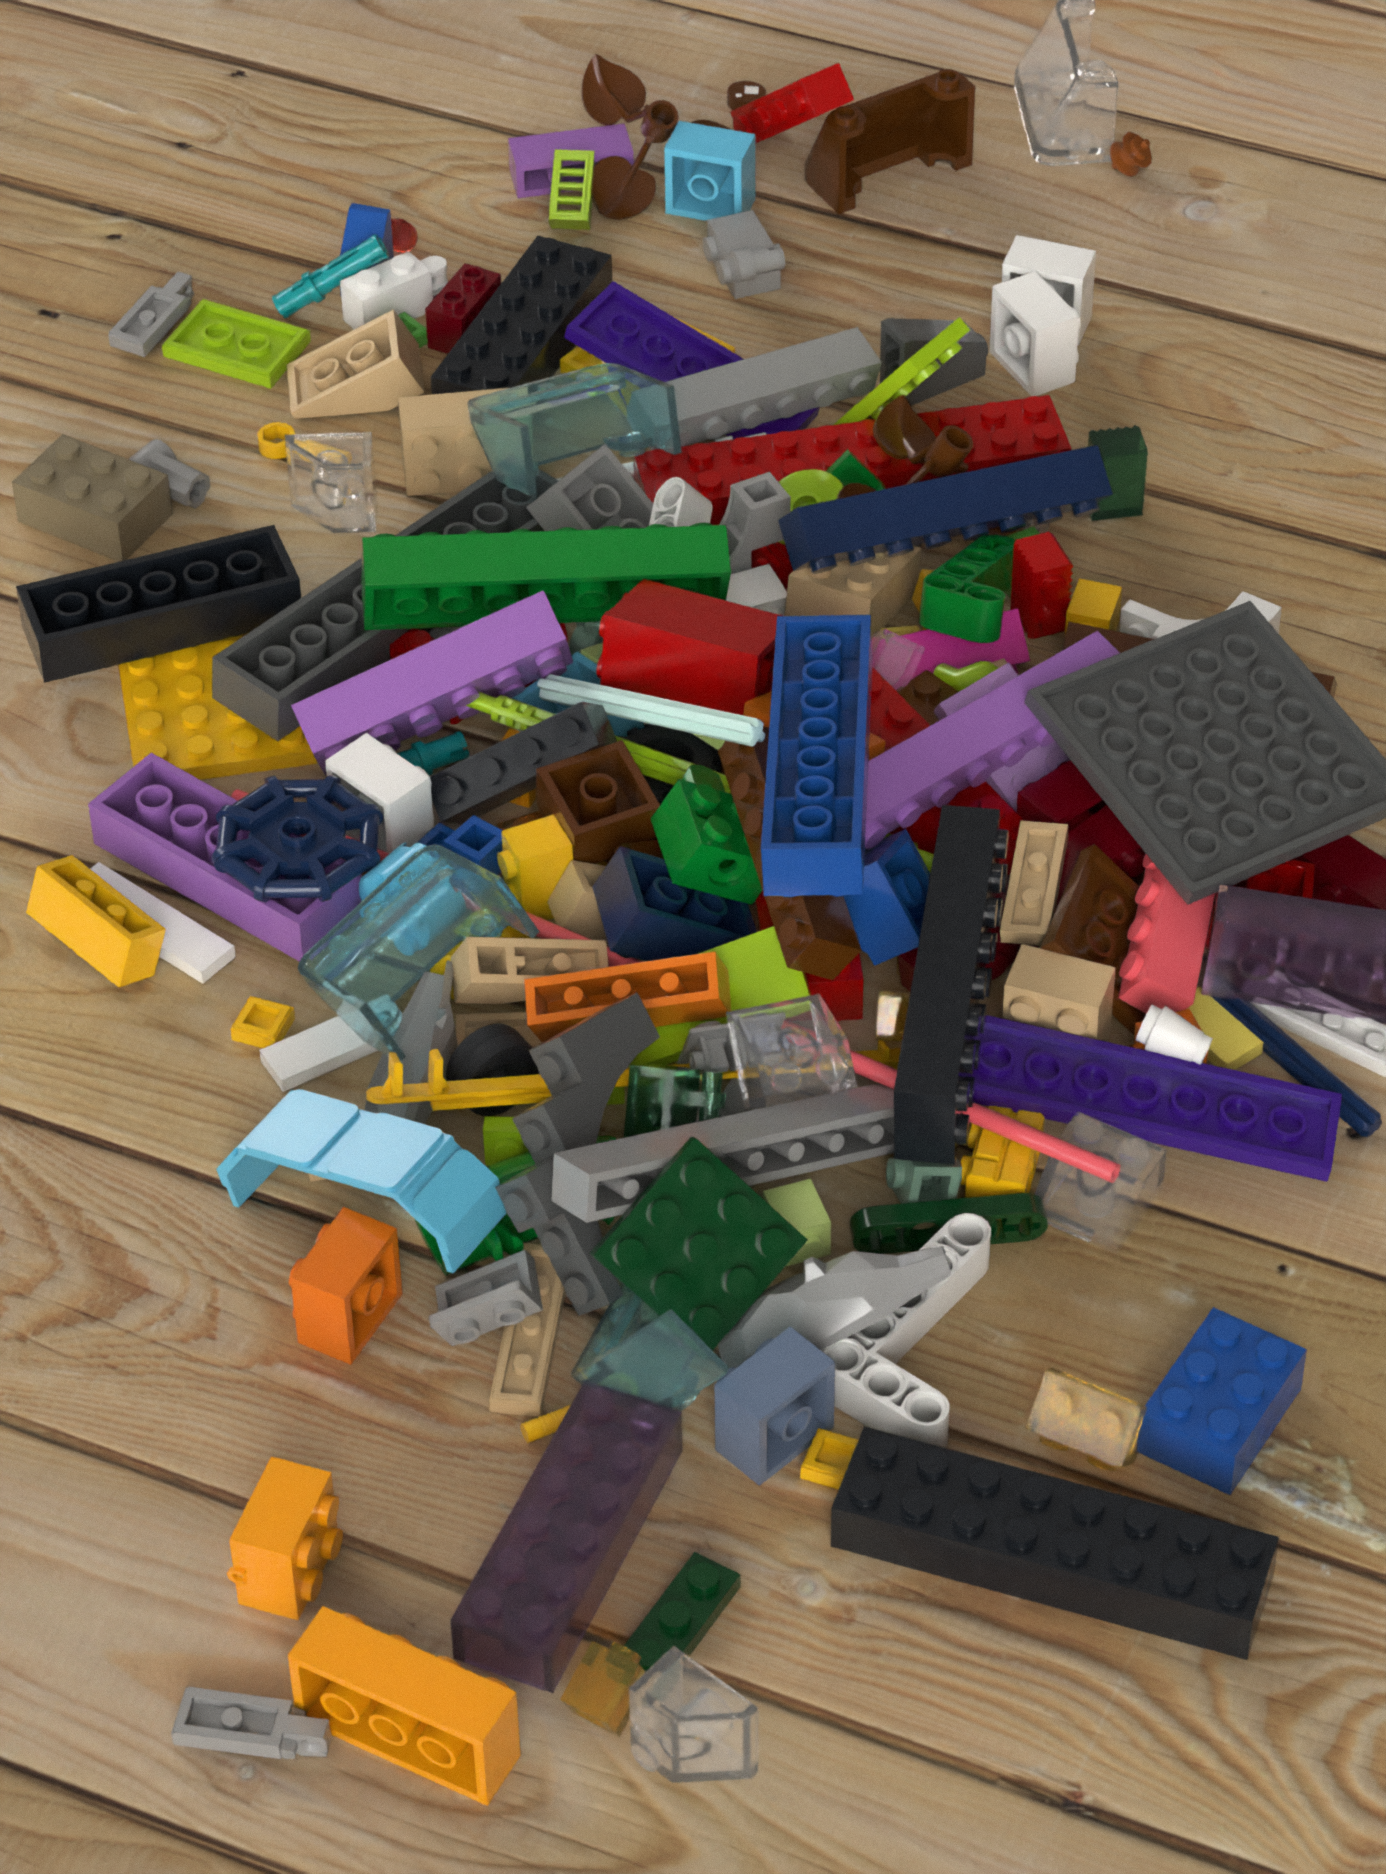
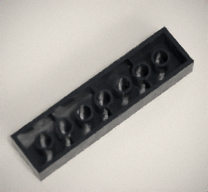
M942 805L894 1087V1159L955 1165L958 1144L967 1145L970 1115L963 1114V1111H967L968 1107H973L975 1095V1077L968 1076L969 1073L973 1074L974 1070L979 1069L981 1040H974V1037L979 1036V1033L984 1034L987 1006L986 1004H980V1000L990 997L992 968H985V966L990 964V962H995L997 933H991V928L1000 927L1003 899L996 898L997 893L1006 892L1008 864L999 863V858L1006 859L1008 848V830L1000 829V809Z
M864 1427L831 1507V1547L1248 1660L1274 1577L1279 1537L868 1427Z

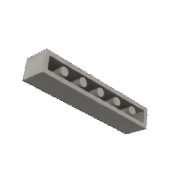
M856 327L639 389L636 391L631 421L650 450L670 449L708 439L714 440L731 432L745 428L751 429L772 420L789 418L796 413L817 407H826L834 402L854 396L866 395L875 388L882 362L859 328Z

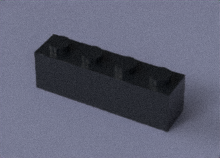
M580 702L430 776L432 801L440 822L463 824L472 815L479 817L536 789V768L618 742L603 705Z

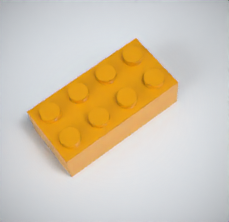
M322 1606L288 1654L295 1708L306 1711L307 1717L328 1719L332 1736L486 1806L489 1805L521 1756L516 1691L510 1689L508 1685L497 1678H484L462 1668L455 1660L447 1656H435L421 1650L400 1635H388L369 1627L355 1615L350 1613L340 1614Z

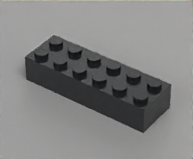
M537 236L430 377L431 393L443 394L526 386L530 409L559 369L560 359L575 347L574 343L564 338L566 327L613 282L612 255L595 251L591 248L557 241L553 238Z
M275 525L16 586L22 628L44 683L246 634L301 598L300 579Z

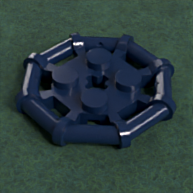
M275 775L265 778L263 785L236 803L223 805L216 814V820L219 824L217 845L211 857L215 869L222 873H228L253 892L255 900L267 902L270 898H319L321 902L331 900L332 893L363 872L370 871L380 862V855L377 852L379 826L383 821V814L380 808L375 804H367L341 785L340 778L328 775L325 779L278 780ZM294 798H306L307 802H294ZM336 803L338 806L344 809V811H340L333 804ZM359 829V841L347 839L346 831ZM239 830L250 831L248 839L236 841L237 832ZM291 833L298 836L306 834L305 836L300 838L289 837V834ZM252 858L264 866L261 873L259 874L247 865L245 861ZM339 858L347 860L325 875L324 868ZM280 875H283L285 879H279Z

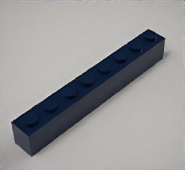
M1094 445L797 507L779 519L778 522L793 571L810 568L812 574H818L837 567V562L849 559L850 565L854 566L869 562L876 558V553L887 551L888 557H896L913 551V545L925 543L926 549H933L952 542L951 537L959 535L963 536L964 541H970L989 534L988 529L996 527L1000 528L1001 533H1007L1026 526L1025 521L1033 519L1037 520L1038 525H1044L1063 518L1062 513L1073 511L1074 517L1085 516L1098 511V503L1113 495L1099 447Z

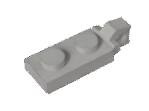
M178 271L163 288L151 285L109 331L110 346L146 357L188 310L191 304L190 300L194 296L191 283L192 276Z
M195 1687L185 1688L171 1732L173 1745L281 1759L282 1757L284 1759H294L296 1753L301 1756L327 1757L332 1740L329 1720L307 1717L306 1711L293 1707L292 1700Z

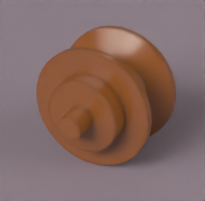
M1128 132L1123 136L1122 142H1113L1110 146V156L1113 162L1111 164L1112 168L1118 169L1126 176L1133 177L1138 174L1139 167H1148L1152 162L1149 140H1144L1136 133Z

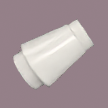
M1151 1005L1135 1040L1146 1045L1144 1050L1189 1062L1193 1061L1201 1065L1213 1038L1205 1035L1204 1032L1166 1005L1163 1009Z

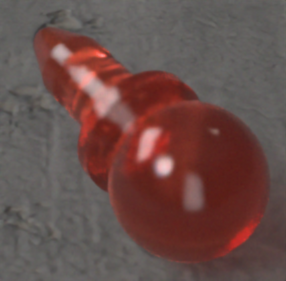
M391 218L393 251L398 253L411 251L418 240L415 227L404 219Z

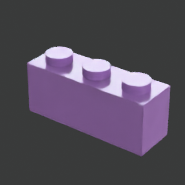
M625 123L508 138L509 169L517 198L551 194L555 149L595 151L594 166L600 160L610 156L622 157L631 165L634 163L633 148ZM563 161V168L585 169V161ZM562 176V182L584 181V177ZM561 190V193H563V192H571V191H569V190Z

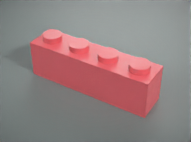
M1145 854L1143 859V867H1145L1144 878L1135 896V902L1138 904L1136 916L1127 933V938L1130 940L1128 954L1119 971L1122 982L1118 998L1147 1014L1151 1005L1161 1009L1166 1005L1174 1012L1186 1010L1194 1003L1215 893L1187 905L1148 855Z

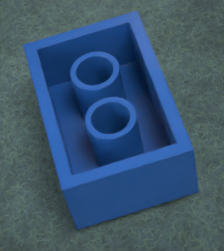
M1213 1307L1141 1410L1136 1452L1231 1495L1301 1390L1307 1349Z

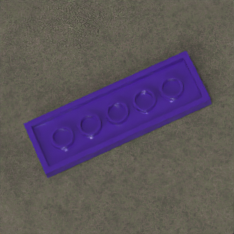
M614 281L566 327L564 337L645 387L744 360ZM820 407L796 413L789 418H779L759 424L751 429L745 428L725 435L736 439L764 432L767 435L781 431L803 430L818 416Z

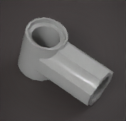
M157 439L151 440L129 458L131 461L168 474L171 499L194 509L204 502L206 493L210 488L209 476L178 461L172 449L164 442Z

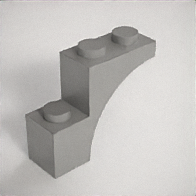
M771 472L731 485L729 502L719 524L726 525L731 574L751 569V551L784 540L778 520L791 512V497Z

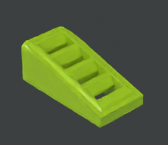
M555 149L549 206V224L551 229H591L595 151ZM563 161H585V169L563 168ZM562 176L584 177V181L562 182ZM561 190L583 191L582 196H561ZM560 204L581 205V210H560Z

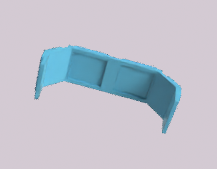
M291 1089L216 1169L222 1185L227 1188L233 1206L238 1208L279 1165L393 1198L436 1238L446 1270L450 1273H454L506 1214L504 1204L495 1187L500 1185L498 1177L471 1152L462 1149L454 1141L453 1135L442 1133V1130L391 1114H376L358 1109V1106L303 1089Z

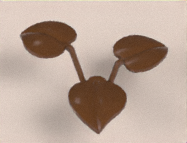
M595 54L586 68L582 81L581 94L586 112L596 122L605 126L614 125L621 118L627 123L643 118L641 132L646 139L633 165L622 157L610 156L600 160L594 166L592 198L598 212L609 219L623 220L642 213L651 204L656 192V181L648 172L639 170V167L652 143H663L670 138L678 123V111L672 103L665 100H657L650 105L644 106L646 89L639 77L625 67L611 63ZM696 120L691 122L700 125L732 130L720 123L710 120Z
M905 395L899 396L885 406L875 420L873 426L875 440L888 455L896 459L909 458L912 464H924L905 485L920 482L928 472L937 477H946L954 473H965L969 468L963 461L973 448V441L970 435L960 427L948 425L943 428L936 438L927 424L913 411ZM851 483L839 491L836 499L874 492L876 490L861 483ZM996 527L988 529L989 534L987 535L1008 536L1025 529L1022 527L1011 532L1001 533L1000 528Z

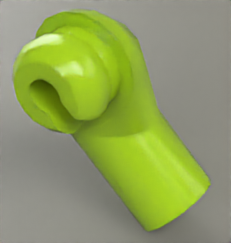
M979 661L960 669L946 663H941L935 668L934 675L960 692L995 671L998 667L988 661Z

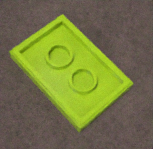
M202 299L162 344L163 357L271 389L287 371V364L296 360L309 345L311 337L310 330Z

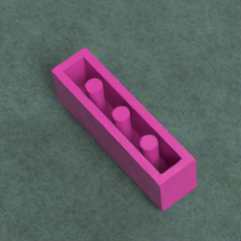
M1018 608L1003 612L1000 638L992 643L972 642L929 629L872 642V667L895 690L925 670L934 674L935 668L941 663H946L960 669L979 661L994 662L1004 658L1018 674L1017 665L1030 661Z

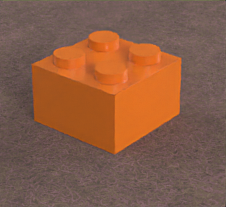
M343 1207L331 1223H326L321 1228L313 1248L305 1258H300L295 1262L289 1275V1286L292 1288L294 1305L293 1319L296 1322L299 1344L350 1365L354 1362L403 1294L396 1227Z

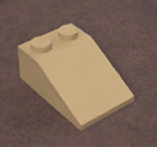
M394 309L287 364L290 411L295 419L389 411L399 406L398 397L419 396L425 393L419 344Z

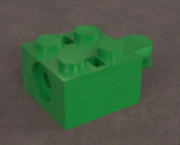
M697 764L689 766L683 775V779H678L651 817L672 884L752 905L763 890L732 794L725 792L719 774L712 769Z

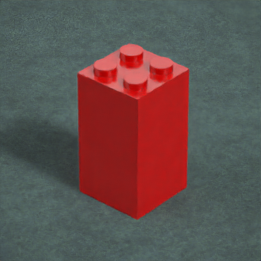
M643 579L629 593H625L622 599L602 616L599 635L603 638V650L597 663L596 675L601 679L600 685L744 716L746 701L772 691L777 616L782 615Z

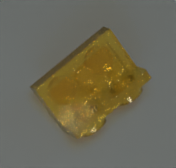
M1051 1367L1044 1372L1025 1429L1040 1434L1039 1441L1048 1447L1061 1451H1068L1071 1447L1087 1454L1086 1460L1090 1464L1104 1470L1116 1471L1117 1467L1124 1468L1136 1461L1138 1451L1133 1448L1147 1407Z

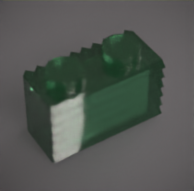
M1135 425L1132 428L1126 426L1121 429L1117 427L1115 430L1108 428L1106 431L1100 429L1098 432L1091 430L1088 437V447L1098 445L1113 495L1098 503V511L1089 514L1091 521L1143 516L1142 509H1144L1148 452L1140 427Z

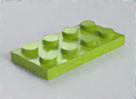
M960 317L956 319L833 425L859 422L871 419L870 416L873 420L877 419L885 406L899 396L910 394L920 383L941 367L936 359L944 364L958 353L962 347L957 341L970 331L969 327Z

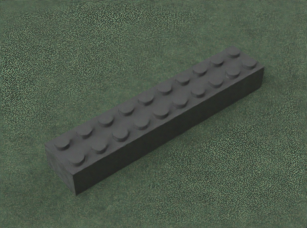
M515 455L395 536H419L425 532H437L441 535L465 534L473 530H480L486 533H506L516 529H528L532 532L544 531L526 507L558 482V480ZM360 558L212 657V698L276 741H279L300 727L291 707L292 704L389 661V645L410 629L364 630L361 587L362 558ZM419 628V629H420V630H424V631L430 633V631H431L433 628Z

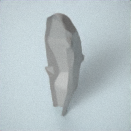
M446 961L444 975L429 971L424 972L410 1002L388 1039L368 1089L383 1086L388 1078L389 1052L397 1053L403 1065V1084L428 1083L429 1052L432 1049H438L443 1057V1077L447 1081V1066L458 1046L450 1004L453 984L451 961ZM366 1100L365 1111L376 1114L387 1113L422 1124L426 1123L433 1110L430 1101L374 1104Z
M944 1247L929 1248L898 1256L852 1251L826 1263L814 1257L804 1260L802 1273L764 1290L720 1341L718 1348L723 1366L727 1368L738 1367L751 1357L765 1340L776 1338L790 1326L818 1349L822 1350L881 1321L912 1298L951 1275V1270L944 1256L946 1253Z

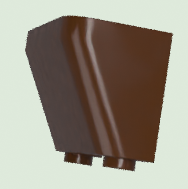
M943 69L924 78L852 104L838 107L826 117L805 161L806 183L835 212L841 214L856 208L855 194L862 192V178L917 157L928 167L935 165V159L951 161V167L955 171L971 166L973 157L975 86L957 71Z

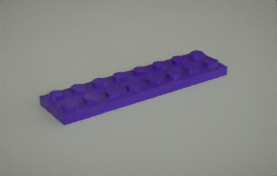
M986 1015L984 1034L979 1033V1036L974 1037V1040H981L979 1069L974 1070L973 1074L969 1073L968 1076L975 1077L974 1103L1010 1108L1016 1113L1018 1110L1038 1112L1045 1119L1328 1182L1332 1170L1342 1094L1205 1063L1199 1065L1193 1061L1189 1062L1151 1051Z

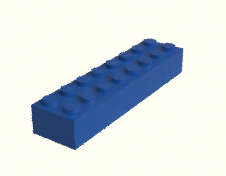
M871 615L777 616L761 839L764 896L832 895L841 897L846 895H863L873 665Z

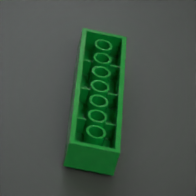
M701 522L691 526L679 527L653 524L645 528L606 526L601 529L577 530L572 527H563L555 531L532 532L528 529H516L506 533H486L480 530H473L465 534L441 535L437 532H425L419 536H395L383 533L374 537H362L361 587L364 630L464 627L543 590L559 623L601 622L603 614L612 609L625 593H629L643 579L726 600L731 575L726 525H712Z

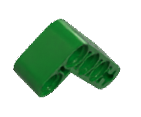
M1002 535L981 536L927 575L923 580L919 624L926 629L972 642L992 643L998 641L1001 635L1005 592L1012 586L1015 540Z

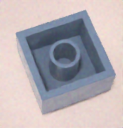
M791 1326L776 1338L765 1340L751 1357L738 1367L727 1369L719 1377L717 1383L714 1384L715 1450L759 1486L810 1447L818 1428L827 1431L834 1428L835 1361Z

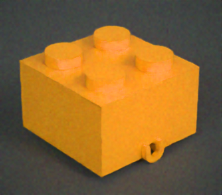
M273 1456L270 1457L229 1539L233 1567L229 1568L227 1577L236 1583L238 1604L299 1621L307 1602H314L317 1599L323 1581L322 1571L328 1559H336L343 1540V1530L337 1526L339 1497L334 1495L331 1472Z

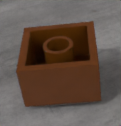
M623 740L536 768V806L543 817L554 814L572 843L573 860L598 864L612 859L615 854L614 849L622 843L657 840L651 817L660 806V803Z

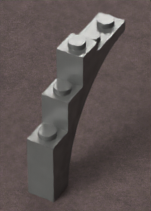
M638 993L603 1008L529 1050L552 1096L512 1118L535 1164L495 1187L504 1204L505 1211L511 1218L518 1233L534 1228L542 1248L548 1255L565 1289V1293L572 1302L578 1316L613 1303L621 1298L623 1293L617 1279L589 1254L602 1239L598 1220L586 1223L551 1201L554 1153L596 1144L604 1108L619 1077L640 1052L660 1038Z

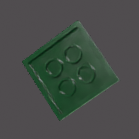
M691 1136L589 1254L693 1348L707 1358L808 1239L698 1139Z

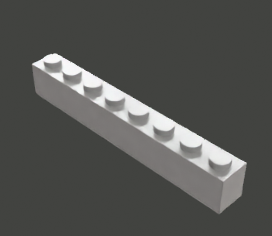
M876 1083L554 1153L551 1201L586 1223L623 1215L691 1136L698 1139L748 1186L894 1153V1090Z

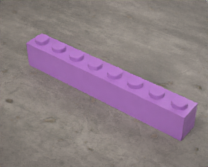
M1096 631L871 759L868 763L865 848L875 847L883 840L886 834L900 826L902 828L911 826L922 813L932 807L937 806L940 808L942 805L948 804L958 792L970 785L972 787L981 785L989 778L991 773L1005 765L1007 767L1014 766L1027 752L1037 746L1046 747L1050 745L1054 739L1024 703L1028 690L1117 655L1120 652Z

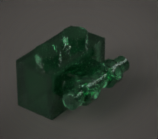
M659 1064L630 1065L623 1138L695 1123L698 1107H700L698 1122L719 1118L720 1109H725L726 1093L721 1092L723 1073L703 1071L700 1091L701 1069Z

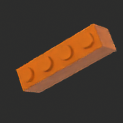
M716 952L524 979L527 1026L542 1043L603 1008L638 993L655 1027L732 1016L729 972Z

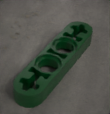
M1032 1193L870 1206L857 1211L849 1222L854 1248L859 1252L876 1254L919 1251L950 1219L964 1213L976 1214L988 1221L991 1227L990 1245L1034 1240L1040 1237L1048 1227L1043 1200ZM921 1223H935L930 1228L922 1230L913 1229L914 1226Z

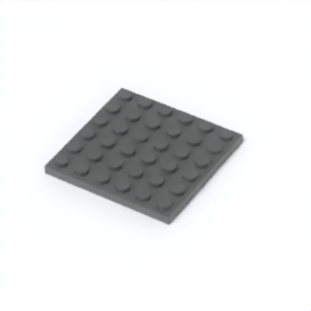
M1251 601L1047 682L1027 692L1024 701L1027 707L1187 905L1386 818V759Z

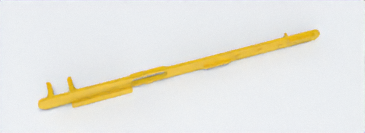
M883 1039L878 1041L877 1050L855 1051L898 1069L901 1048L890 1049ZM432 1049L429 1052L428 1083L403 1084V1065L397 1053L389 1052L388 1078L383 1086L371 1087L366 1091V1099L374 1104L430 1101L433 1111L540 1103L552 1096L540 1074L446 1081L443 1077V1057L438 1049ZM814 1055L788 1056V1058L781 1059L780 1064L755 1067L753 1060V1066L750 1069H744L741 1060H739L738 1070L730 1071L728 1069L727 1072L702 1075L700 1071L693 1072L690 1068V1063L626 1068L619 1077L615 1087L841 1071L847 1069Z

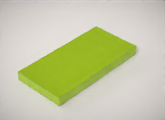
M774 926L701 952H716L728 969L732 1016L655 1027L660 1038L640 1052L628 1068L661 1066L678 1061L690 1029L705 1022L717 1021L721 1024L740 1022L749 1016L763 1014L767 1017L784 1015L786 1022L816 1011L805 972L787 968Z

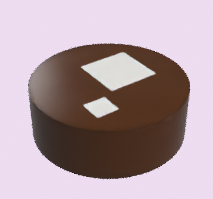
M753 81L735 82L728 87L727 105L731 110H735L765 96L766 90L761 84Z

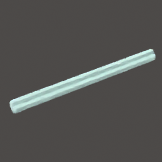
M549 674L546 679H539L537 686L540 688L539 697L548 702L571 707L580 702L603 705L607 715L751 747L755 746L757 741L762 742L766 735L762 731L764 723L757 718Z

